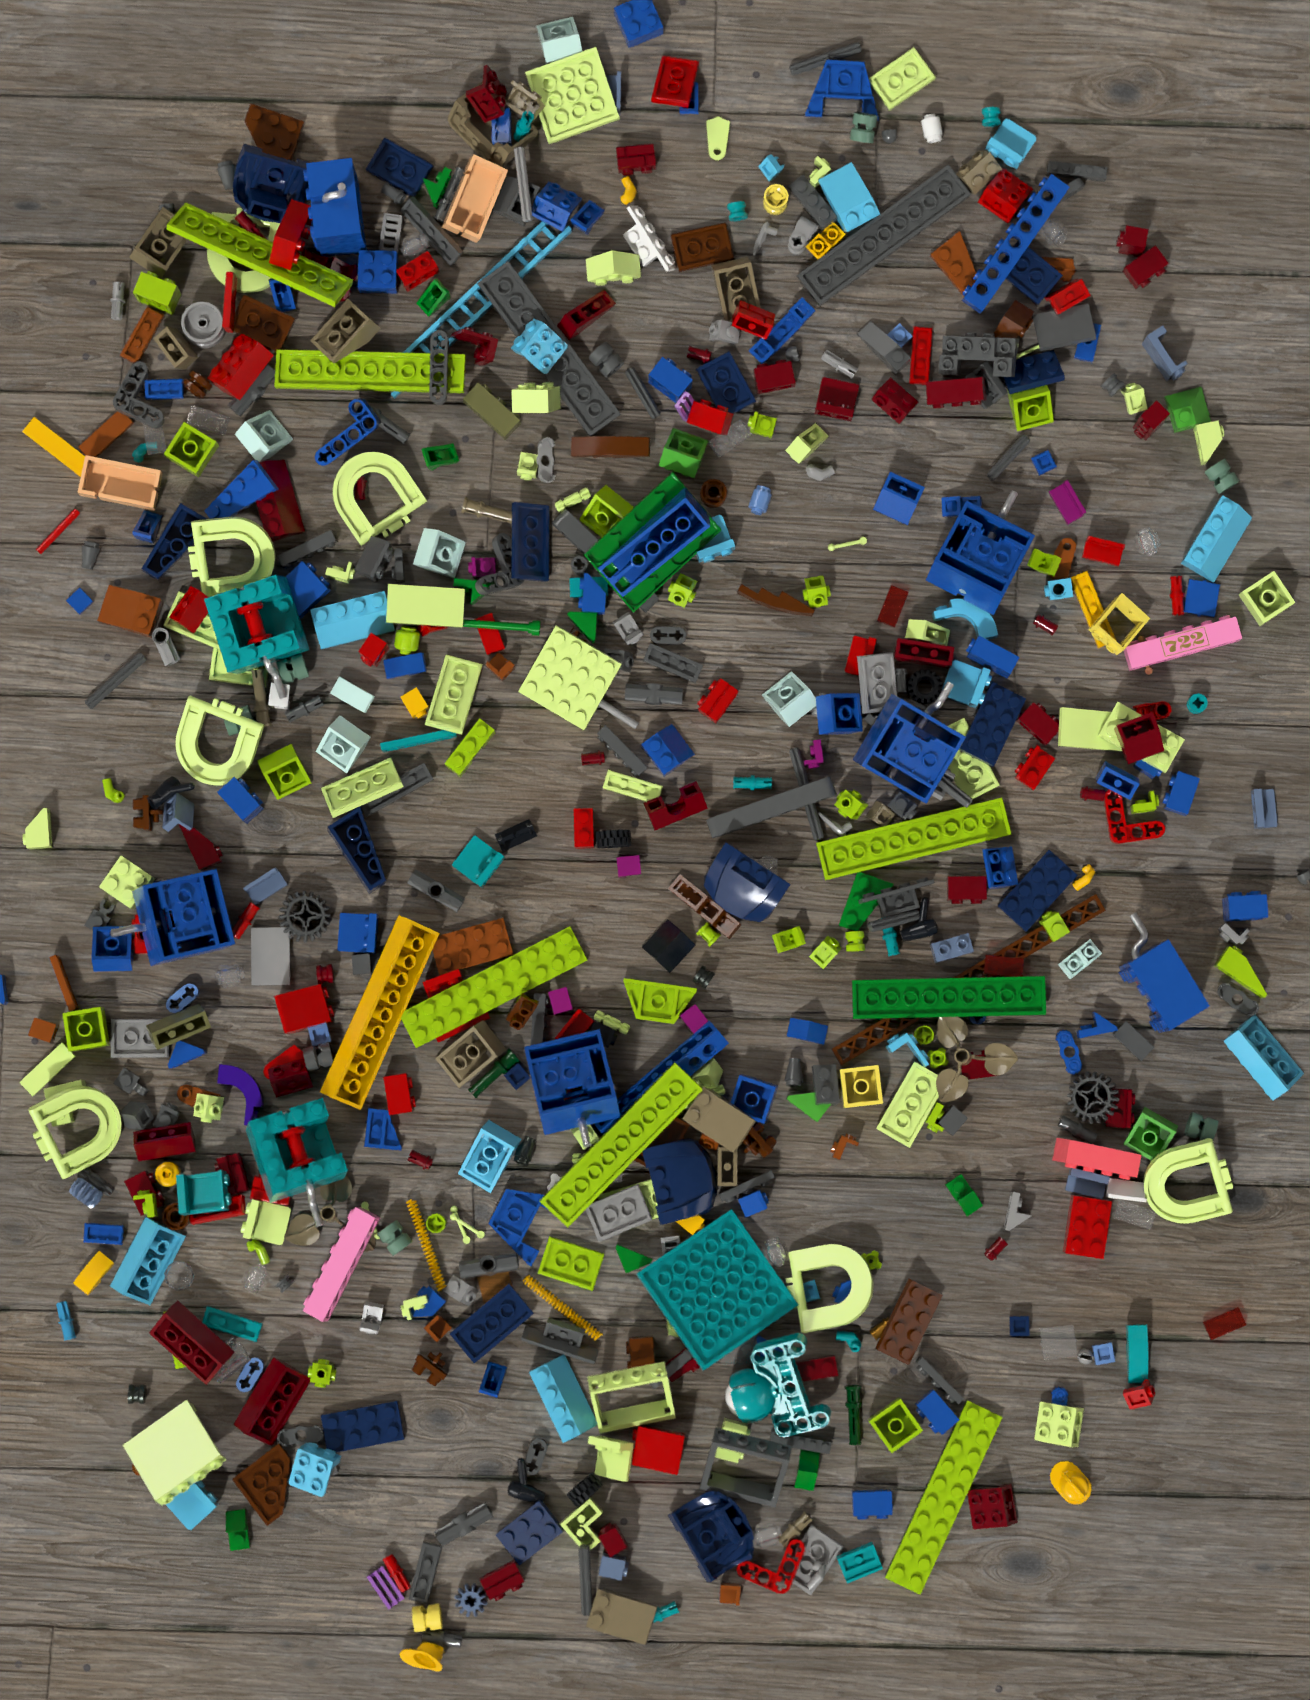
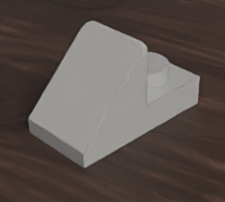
M1010 1193L1003 1230L1010 1231L1032 1216L1017 1213V1209H1021L1023 1200L1020 1197V1193Z

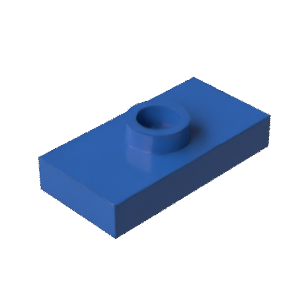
M505 108V115L492 120L493 145L497 142L502 145H512L510 108Z
M1093 323L1096 340L1077 344L1074 359L1093 362L1101 329L1100 324Z
M183 379L145 380V399H184Z
M85 1223L83 1242L123 1245L124 1225Z

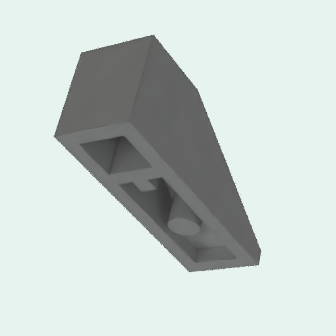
M870 321L857 333L861 340L894 375H897L909 364L911 358L873 322Z

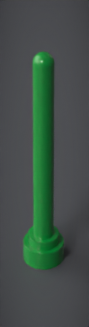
M463 619V627L528 631L533 636H540L541 621L538 620L525 624Z

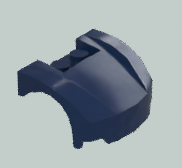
M243 144L233 180L235 202L242 207L244 212L263 221L281 223L291 199L301 203L305 202L306 189L309 185L308 181L304 180L303 170H307L306 163L311 162L300 159L294 162L263 153L262 148Z
M728 843L724 844L704 876V887L720 907L736 917L754 922H762L769 918L791 885Z
M686 1138L645 1148L642 1151L646 1168H649L658 1205L656 1210L660 1225L703 1215L713 1208L717 1195L716 1171L708 1152L698 1141L693 1138Z
M719 1491L704 1493L668 1514L676 1531L681 1533L699 1565L697 1566L707 1583L714 1581L734 1566L752 1559L754 1536L749 1522L739 1506L731 1498Z

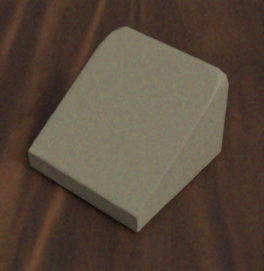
M876 801L866 817L880 827H883L890 823L896 813L883 803Z

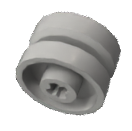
M199 301L185 309L181 319V326L185 336L193 345L199 348H210L216 346L225 335V330L222 327L223 316L213 304Z

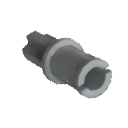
M113 282V294L110 302H112L111 319L116 321L122 320L123 304L125 303V283L121 282V285H119V282Z
M826 350L821 357L824 362L836 368L835 371L839 370L851 379L855 374L848 371V369L855 373L858 368L846 362L844 358L841 359L829 350Z

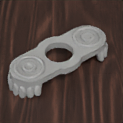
M545 437L538 443V456L536 459L538 477L544 483H551L556 475H553L554 458L552 456V447L555 446V443L550 437ZM543 455H546L549 458V464L547 466H544L541 463V458Z

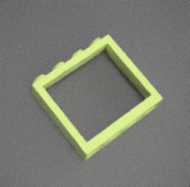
M665 1362L587 1377L599 1433L676 1418ZM658 1381L663 1382L665 1400L601 1412L598 1393ZM670 1409L671 1412L665 1413V1410ZM602 1422H607L608 1425L602 1426Z

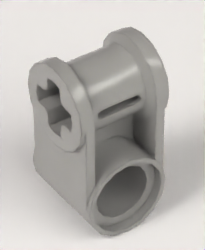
M801 216L789 238V251L794 255L801 254L805 250V246L813 238L819 225Z

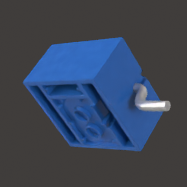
M352 158L306 163L307 170H303L304 180L308 181L309 188L306 189V198L311 200V207H308L309 219H313V226H310V232L316 251L320 252L321 256L330 257L359 253V250H367L359 181Z
M1013 490L1010 492L998 516L966 500L933 562L926 581L955 596L959 593L964 596L963 600L994 615L1035 535L1005 520L1018 493Z
M947 682L935 703L930 704L924 712L891 694L854 756L853 761L927 804L966 738L931 717L932 713L943 705L954 685Z
M217 869L147 884L137 888L132 893L140 924L111 930L112 937L143 932L150 966L223 950L235 944Z
M1134 913L1130 918L1140 932V939L1133 945V959L1119 967L1120 972L1118 973L1124 982L1127 981L1128 984L1136 981L1138 984L1136 987L1140 994L1147 997L1149 1001L1147 1005L1152 1013H1154L1149 1016L1151 1019L1149 1024L1152 1029L1159 1033L1170 1031L1210 1007L1169 939L1139 954L1140 949L1148 940V932L1137 913Z
M600 1029L524 1047L544 1135L579 1127L583 1146L590 1147L591 1141L587 1125L620 1118L617 1097Z

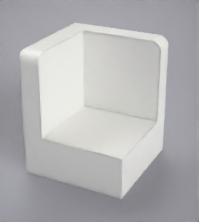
M271 683L268 703L270 708L289 710L290 685L283 684L287 697L279 699L275 683Z

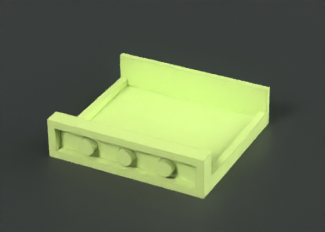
M185 1400L123 1445L154 1500L162 1506L172 1502L175 1496L187 1491L193 1483L201 1481L206 1477L207 1473L218 1469L226 1461V1458L220 1454L196 1414L195 1406L188 1400Z

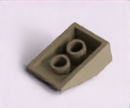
M162 207L129 256L130 259L146 270L157 274L160 279L188 240L167 230V223L174 214Z
M748 257L711 265L725 321L732 322L734 311L740 300L761 308L751 261Z
M347 298L312 338L311 342L329 360L336 363L368 343L381 328Z
M482 1020L435 1059L456 1086L461 1088L507 1049L485 1021Z
M703 1087V1090L697 1095L684 1115L683 1120L735 1153L756 1120L714 1090Z
M599 1588L586 1627L646 1645L658 1607L606 1588Z

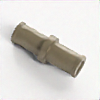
M804 1511L794 1523L788 1525L789 1527L777 1537V1540L783 1547H786L796 1536L802 1534L801 1531L813 1519Z

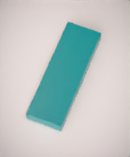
M207 1306L202 1323L207 1327L254 1342L258 1341L263 1323Z

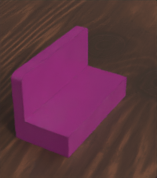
M1068 480L1048 492L1067 525L1086 514V510Z

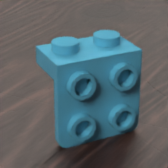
M1005 119L995 135L988 141L986 150L992 156L1002 159L1008 166L1018 169L1035 143L1036 136L1010 119Z
M533 319L526 325L523 333L514 340L511 349L515 353L524 356L541 373L547 374L567 349V344L544 322Z
M722 515L712 517L721 528V531L697 552L696 556L699 563L702 561L704 563L710 562L719 555L727 556L735 550L734 541L730 538Z
M954 660L942 690L947 682L952 683L954 687L947 698L976 708L978 703L982 704L985 693L982 692L984 687L990 684L992 676L989 674L991 670L985 667L979 669Z
M903 1033L901 1036L897 1034L887 1040L888 1045L885 1047L889 1053L894 1052L906 1043L923 1067L929 1065L927 1062L929 1057L924 1050L917 1048L918 1042L912 1034Z
M305 1443L297 1450L289 1484L319 1497L324 1496L332 1468L340 1463L341 1456L331 1449L319 1448L315 1443Z
M196 1481L187 1491L179 1493L172 1502L166 1504L188 1530H192L219 1505L216 1496L212 1492L208 1493L202 1481Z

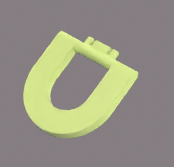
M237 208V214L212 212V215L232 224H239L234 218L243 209ZM246 213L253 223H257V226L270 228L268 240L273 242L280 223L263 221ZM207 248L209 266L216 279L224 286L226 273L234 272L237 276L236 292L255 293L270 287V277L255 270L240 271L231 265L227 257Z
M364 452L353 456L341 466L333 482L332 495L335 507L360 546L368 542L371 536L375 537L380 533L386 538L389 536L386 529H389L392 534L404 526L401 519H404L407 524L410 522L407 515L427 502L405 467L395 458L380 452ZM369 472H377L384 475L405 504L373 527L355 502L353 496V488L359 477Z
M223 517L191 522L194 546H189L188 552H195L189 554L191 570L198 569V571L192 572V577H200L201 590L206 596L212 597L235 588L240 589L244 585L271 576L275 566V549L270 536L260 525L243 517ZM236 538L245 541L252 548L254 564L248 572L236 576L209 578L204 541Z
M189 696L176 735V751L180 763L193 778L205 784L225 785L233 777L236 779L240 778L248 771L254 760L264 724L241 716L242 708H238L235 713L236 706L221 701L220 706H218L219 699L214 698L211 704ZM206 712L241 726L233 754L225 763H212L206 760L200 753L198 738Z
M77 1086L68 1088L28 1109L38 1129L32 1135L34 1139L39 1138L35 1141L42 1155L45 1154L43 1156L45 1161L53 1159L62 1179H66L104 1159L114 1149L121 1134L122 1123L118 1108L108 1095L93 1087ZM76 1109H89L95 1112L99 1118V1130L95 1137L89 1142L61 1155L46 1124Z
M1208 1138L1169 1148L1158 1154L1150 1162L1144 1175V1193L1148 1204L1159 1216L1176 1223H1193L1233 1212L1227 1192L1228 1189L1233 1188L1228 1167L1226 1166V1160L1218 1161L1213 1140ZM1209 1162L1218 1193L1188 1201L1174 1199L1167 1193L1165 1182L1172 1172Z
M837 1244L789 1252L792 1277L786 1278V1283H793V1285L787 1286V1289L798 1303V1306L794 1309L798 1310L801 1333L843 1326L853 1322L863 1314L873 1295V1277L868 1264L858 1253L846 1246ZM829 1266L844 1268L850 1275L852 1283L848 1297L836 1305L807 1310L801 1272Z

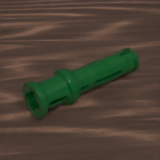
M507 1049V1053L501 1059L495 1061V1066L468 1089L469 1092L472 1093L478 1088L472 1094L477 1098L502 1073L506 1074L510 1067L516 1062L519 1063L520 1059L510 1049Z
M846 1385L844 1389L847 1393L845 1406L848 1408L849 1445H861L860 1408L862 1402L860 1401V1389H862V1385Z

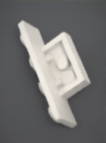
M637 205L629 206L627 210L636 222V225L623 234L634 254L639 255L641 265L647 266L658 257L666 272L677 269L674 264L675 260L665 250L663 241L655 234V229L645 218L642 208Z

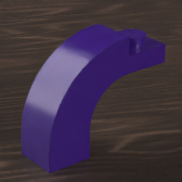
M219 1064L217 1084L233 1085L239 1088L245 1096L244 1125H247L248 1121L258 1119V1111H255L256 1107H263L264 1101L257 1081L252 1075L239 1067Z

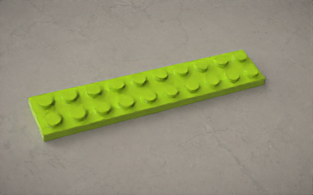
M186 202L167 223V230L333 307L339 303L353 284V279L301 255L298 263L293 264L291 270L269 263L273 242Z
M276 350L274 384L276 389L429 392L430 353L354 351L333 363L321 351ZM437 354L434 357V361L441 363L445 357L443 354ZM449 354L448 393H464L465 354ZM437 372L434 375V380L437 382L444 379L442 372ZM436 386L437 393H441L440 386Z
M998 798L969 805L967 808L961 807L818 842L816 846L826 881L1012 834L1003 799Z
M569 926L405 1010L401 1020L414 1046L418 1048L588 960Z
M674 1062L540 1199V1202L568 1228L703 1090L702 1087Z
M966 1400L959 1415V1421L953 1428L885 1575L886 1579L921 1595L1003 1418L1002 1416Z

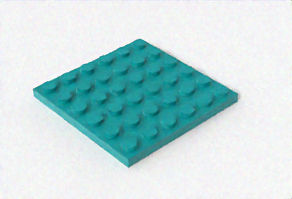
M732 1209L636 1274L702 1371L798 1306V1303Z

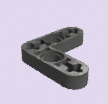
M135 362L113 398L114 408L116 411L152 428H159L165 421L163 413L159 409L136 399L149 375V370L144 362ZM142 368L144 372H140L137 376L136 369L140 370ZM134 383L136 388L133 391H127V384ZM125 398L124 401L126 404H122L121 406H119L118 401L122 402ZM136 407L144 408L143 413L140 415H135L133 411ZM158 415L160 420H155L153 422L150 416L156 417Z
M500 533L492 540V546L502 572L483 576L476 581L475 588L481 595L516 588L525 581L511 579L510 569H512V564L506 563L505 556L512 560V541L505 533ZM497 577L503 580V586L497 583ZM491 583L489 587H483V584Z

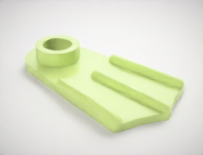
M718 116L706 121L709 155L714 160H721L726 154L730 121ZM719 150L721 153L716 155L714 151Z

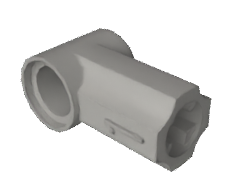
M156 628L152 633V639L156 644L165 667L177 663L181 659L170 633L164 628ZM160 632L166 633V639L163 642L157 641V635Z

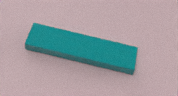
M442 730L380 743L382 752H389L456 738L457 733Z

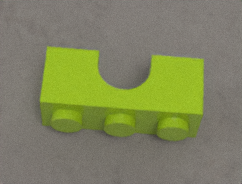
M479 718L444 763L445 766L459 777H462L472 764L477 753L486 746L496 733L495 730Z

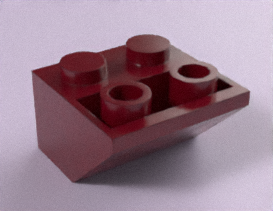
M1153 712L1118 724L1114 728L1128 765L1164 752L1160 729Z

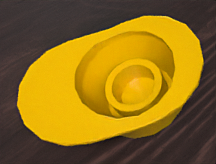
M1062 1461L1054 1465L1051 1469L1050 1480L1059 1494L1067 1502L1074 1505L1085 1502L1091 1494V1483L1088 1478L1071 1462Z
M423 1642L415 1650H401L400 1658L413 1667L438 1672L443 1669L440 1662L444 1648L433 1643Z

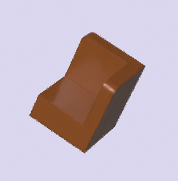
M497 653L490 662L487 661L485 663V666L502 682L515 669V665L500 653Z
M34 1018L28 1036L53 1043L59 1025Z
M440 1314L424 1327L436 1342L452 1328Z
M720 1582L719 1602L739 1606L740 1583Z

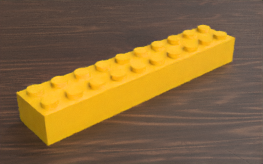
M398 915L320 1093L359 1110L362 1109L399 1026L401 1017L407 1008L440 933Z

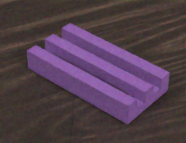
M685 391L675 404V408L681 418L687 422L694 399L691 394Z
M381 1566L367 1576V1579L388 1610L405 1599L384 1566ZM381 1571L398 1595L397 1599L379 1575ZM374 1576L377 1578L379 1583L382 1585V1587L392 1600L391 1603L387 1600V1598L385 1597V1595L373 1579Z

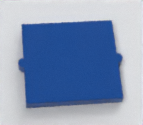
M1189 579L1184 612L1196 614L1198 617L1202 615L1214 618L1220 584L1208 583L1206 580L1197 581Z

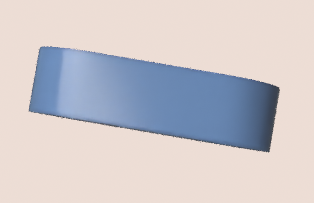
M191 983L181 987L167 1000V1009L172 1013L184 1010L199 996L198 987ZM194 988V996L189 995L184 999L183 996L187 993L186 989ZM181 998L182 1001L178 1004L179 1009H171L173 1005L171 1001H178Z
M253 1357L246 1363L236 1381V1386L240 1391L248 1392L254 1387L264 1370L262 1359ZM256 1361H258V1366L260 1367V1370L256 1369L253 1372V1374H251V1362L255 1363ZM249 1375L250 1379L248 1383L250 1384V1387L246 1386L245 1388H242V1382H240L241 1379L245 1380Z

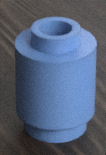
M757 485L756 489L753 490L748 506L752 513L762 515V513L767 512L772 496L770 494L771 489Z

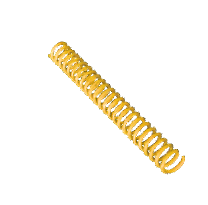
M410 1199L406 1201V1204H409L407 1207H411L408 1211H412L410 1212V1215H413L411 1218H415L412 1222H416L414 1223L415 1229H419L416 1233H420L417 1236L420 1237L419 1240H423L420 1242V1244H423L421 1247L424 1248L422 1251H427L424 1253V1255H427L425 1258L428 1259L426 1262H430L428 1266H431L430 1270L434 1269L430 1273H434L432 1277H435L433 1278L434 1281L438 1280L434 1284H438L436 1288H439L437 1289L439 1292L447 1285H442L445 1283V1281H442L444 1277H441L443 1274H439L442 1270H438L440 1266H437L439 1263H435L438 1259H434L436 1258V1255H433L435 1252H431L434 1248H430L432 1247V1244H429L431 1241H427L430 1237H426L428 1236L427 1230H423L426 1228V1226H422L425 1223L422 1222L423 1219H419L422 1217V1215H419L421 1212L418 1211L420 1208H415L418 1206V1204H415L417 1201Z
M530 1275L522 1280L523 1282L525 1281L524 1285L528 1283L527 1287L531 1286L530 1290L534 1288L533 1292L537 1291L536 1294L540 1293L539 1297L543 1296L542 1299L546 1298V1302L552 1303V1307L556 1305L555 1309L558 1308V1311L562 1309L561 1314L564 1313V1316L568 1314L567 1319L573 1320V1324L576 1323V1326L579 1325L580 1328L586 1329L585 1333L589 1332L588 1336L591 1335V1338L595 1336L594 1341L603 1335V1333H600V1330L597 1331V1328L593 1329L594 1326H591V1323L587 1324L588 1321H585V1318L581 1320L582 1316H579V1313L575 1315L576 1311H573V1309L569 1310L570 1306H567V1304L563 1305L564 1302H560V1299L557 1300V1296L554 1298V1294L548 1293V1289L542 1288V1284L536 1283V1279L533 1280V1277L530 1278Z

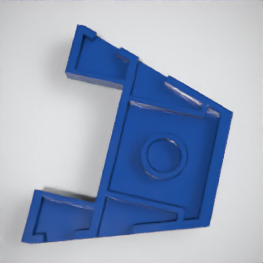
M826 60L805 117L822 118L823 98L862 100V113L878 116L865 63Z
M506 1189L488 1224L529 1266H532L539 1250L523 1243L522 1240L539 1207L546 1208L540 1202L544 1195Z

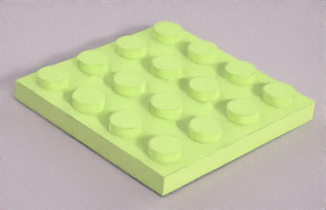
M596 47L525 72L531 92L535 91L542 97L541 102L545 105L539 116L549 144L620 119Z
M556 625L518 692L585 730L622 663Z

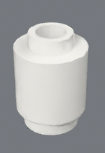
M935 114L925 115L921 123L927 143L941 141L943 131L940 117L935 116Z

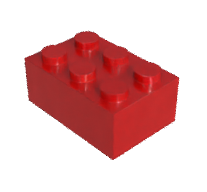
M291 199L274 236L269 263L288 270L292 269L293 264L298 263L300 258L299 251L303 252L306 244L304 240H308L311 234L309 226L312 225L313 219H309L308 207H311L310 205Z
M241 333L235 338L230 349L223 354L218 365L211 370L207 379L222 392L240 401L274 355L260 342Z
M1071 1195L1063 1253L1104 1259L1112 1201Z

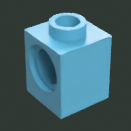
M1071 578L1047 581V585H1044L1045 597L1049 596V600L1073 597ZM1056 584L1063 586V592L1059 595L1053 592V587Z

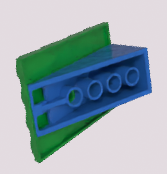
M671 472L635 505L630 512L584 553V556L634 613L695 556L698 551L721 531V528L676 474Z

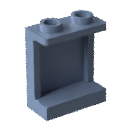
M1161 326L1147 335L1142 345L1165 380L1169 381L1172 379L1175 381L1186 371L1185 367L1188 363L1184 361L1179 365H1175L1160 342L1167 333L1164 326Z

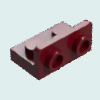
M304 1059L268 1069L270 1083L276 1098L313 1087Z
M1112 1089L1119 1090V1093L1115 1094L1114 1097L1120 1098V1101H1114L1113 1103L1118 1106L1117 1109H1110L1114 1112L1113 1116L1106 1113L1108 1120H1105V1127L1131 1128V1124H1134V1113H1131L1132 1105H1135V1093H1132V1089Z

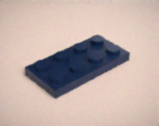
M512 503L511 579L549 581V505Z
M991 682L959 750L993 767L1026 698Z
M1048 850L997 907L1021 929L1027 932L1078 875L1053 852Z
M509 1283L456 1327L450 1335L475 1364L532 1316L534 1312Z
M398 1401L321 1415L326 1448L335 1452L405 1439Z

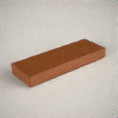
M147 306L120 356L132 363L139 362L165 316Z
M117 411L78 448L87 456L98 457L134 423L128 416Z
M54 955L49 957L69 1011L79 1010L60 956Z

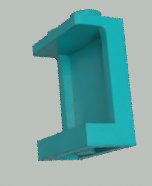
M218 1170V1172L194 1175H176L179 1214L185 1216L229 1210L231 1195L228 1193L227 1186L230 1185V1178L226 1171Z

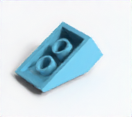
M852 162L818 179L833 212L837 216V221L842 231L848 232L880 215L870 192Z
M488 1120L481 1128L458 1174L491 1193L522 1139Z

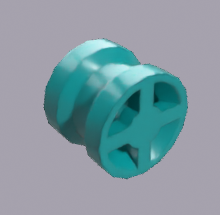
M983 108L982 115H984V119L982 120V125L985 127L999 126L1001 124L999 119L1000 108Z
M744 201L732 202L727 205V209L730 211L729 221H742L748 218L745 212L746 203Z
M1199 693L1192 695L1187 701V709L1193 714L1203 712L1208 705L1207 698Z

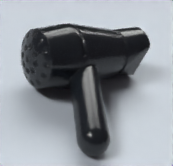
M171 776L147 800L151 807L157 810L162 803L173 797L176 793L193 790L195 785L192 782L181 784L177 778Z
M927 897L921 900L918 923L900 931L903 942L927 938L938 933L936 921L933 918L927 919L929 905Z
M519 1458L517 1460L519 1481L512 1480L510 1482L508 1495L518 1500L534 1503L540 1499L544 1501L546 1493L527 1484L525 1461L523 1458Z

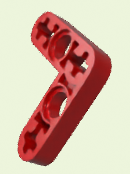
M1107 790L1105 792L1104 806L1109 838L1113 843L1122 844L1157 839L1164 835L1165 826L1160 821L1126 825L1122 796L1113 792L1114 795H1117L1114 803L1115 805L1119 804V808L1109 809L1108 806H1112V800L1107 797L1113 791ZM1112 811L1120 813L1121 818L1119 821L1111 820L1110 814ZM1122 823V826L1118 828L1119 832L1123 833V836L1118 840L1117 837L1113 836L1116 833V827L1112 828L1111 825ZM1154 824H1157L1158 828L1161 827L1158 835L1155 832H1149V837H1146L1144 825H1147V829L1154 828ZM1134 827L1142 829L1141 837L1136 838L1133 836L1132 830Z
M798 1539L790 1541L777 1573L751 1561H744L738 1564L737 1573L740 1577L779 1594L787 1593L795 1579L805 1554L806 1546L803 1541ZM797 1543L802 1548L801 1552H796L795 1557L799 1558L798 1561L787 1557L788 1553L793 1555L794 1549L792 1545ZM792 1561L795 1568L792 1572L785 1571V1562ZM748 1564L750 1570L755 1571V1567L759 1568L755 1573V1579L751 1578L753 1576L751 1573L744 1575L741 1567ZM763 1571L769 1574V1580L766 1583H762L759 1580V1574ZM780 1573L791 1576L790 1580L786 1578L784 1582L787 1587L779 1590L777 1582H781L784 1577L780 1576Z

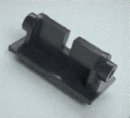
M530 819L495 834V837L502 852L537 837V834Z

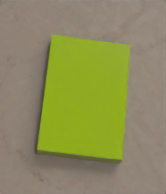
M549 1236L538 1274L593 1291L604 1253Z

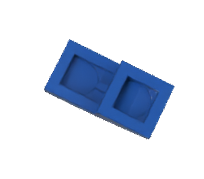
M981 496L941 497L942 517H958L966 500L982 508Z
M424 653L383 660L386 679L427 671Z

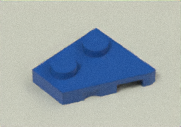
M368 1108L364 1147L391 1150L402 1149L388 1110Z

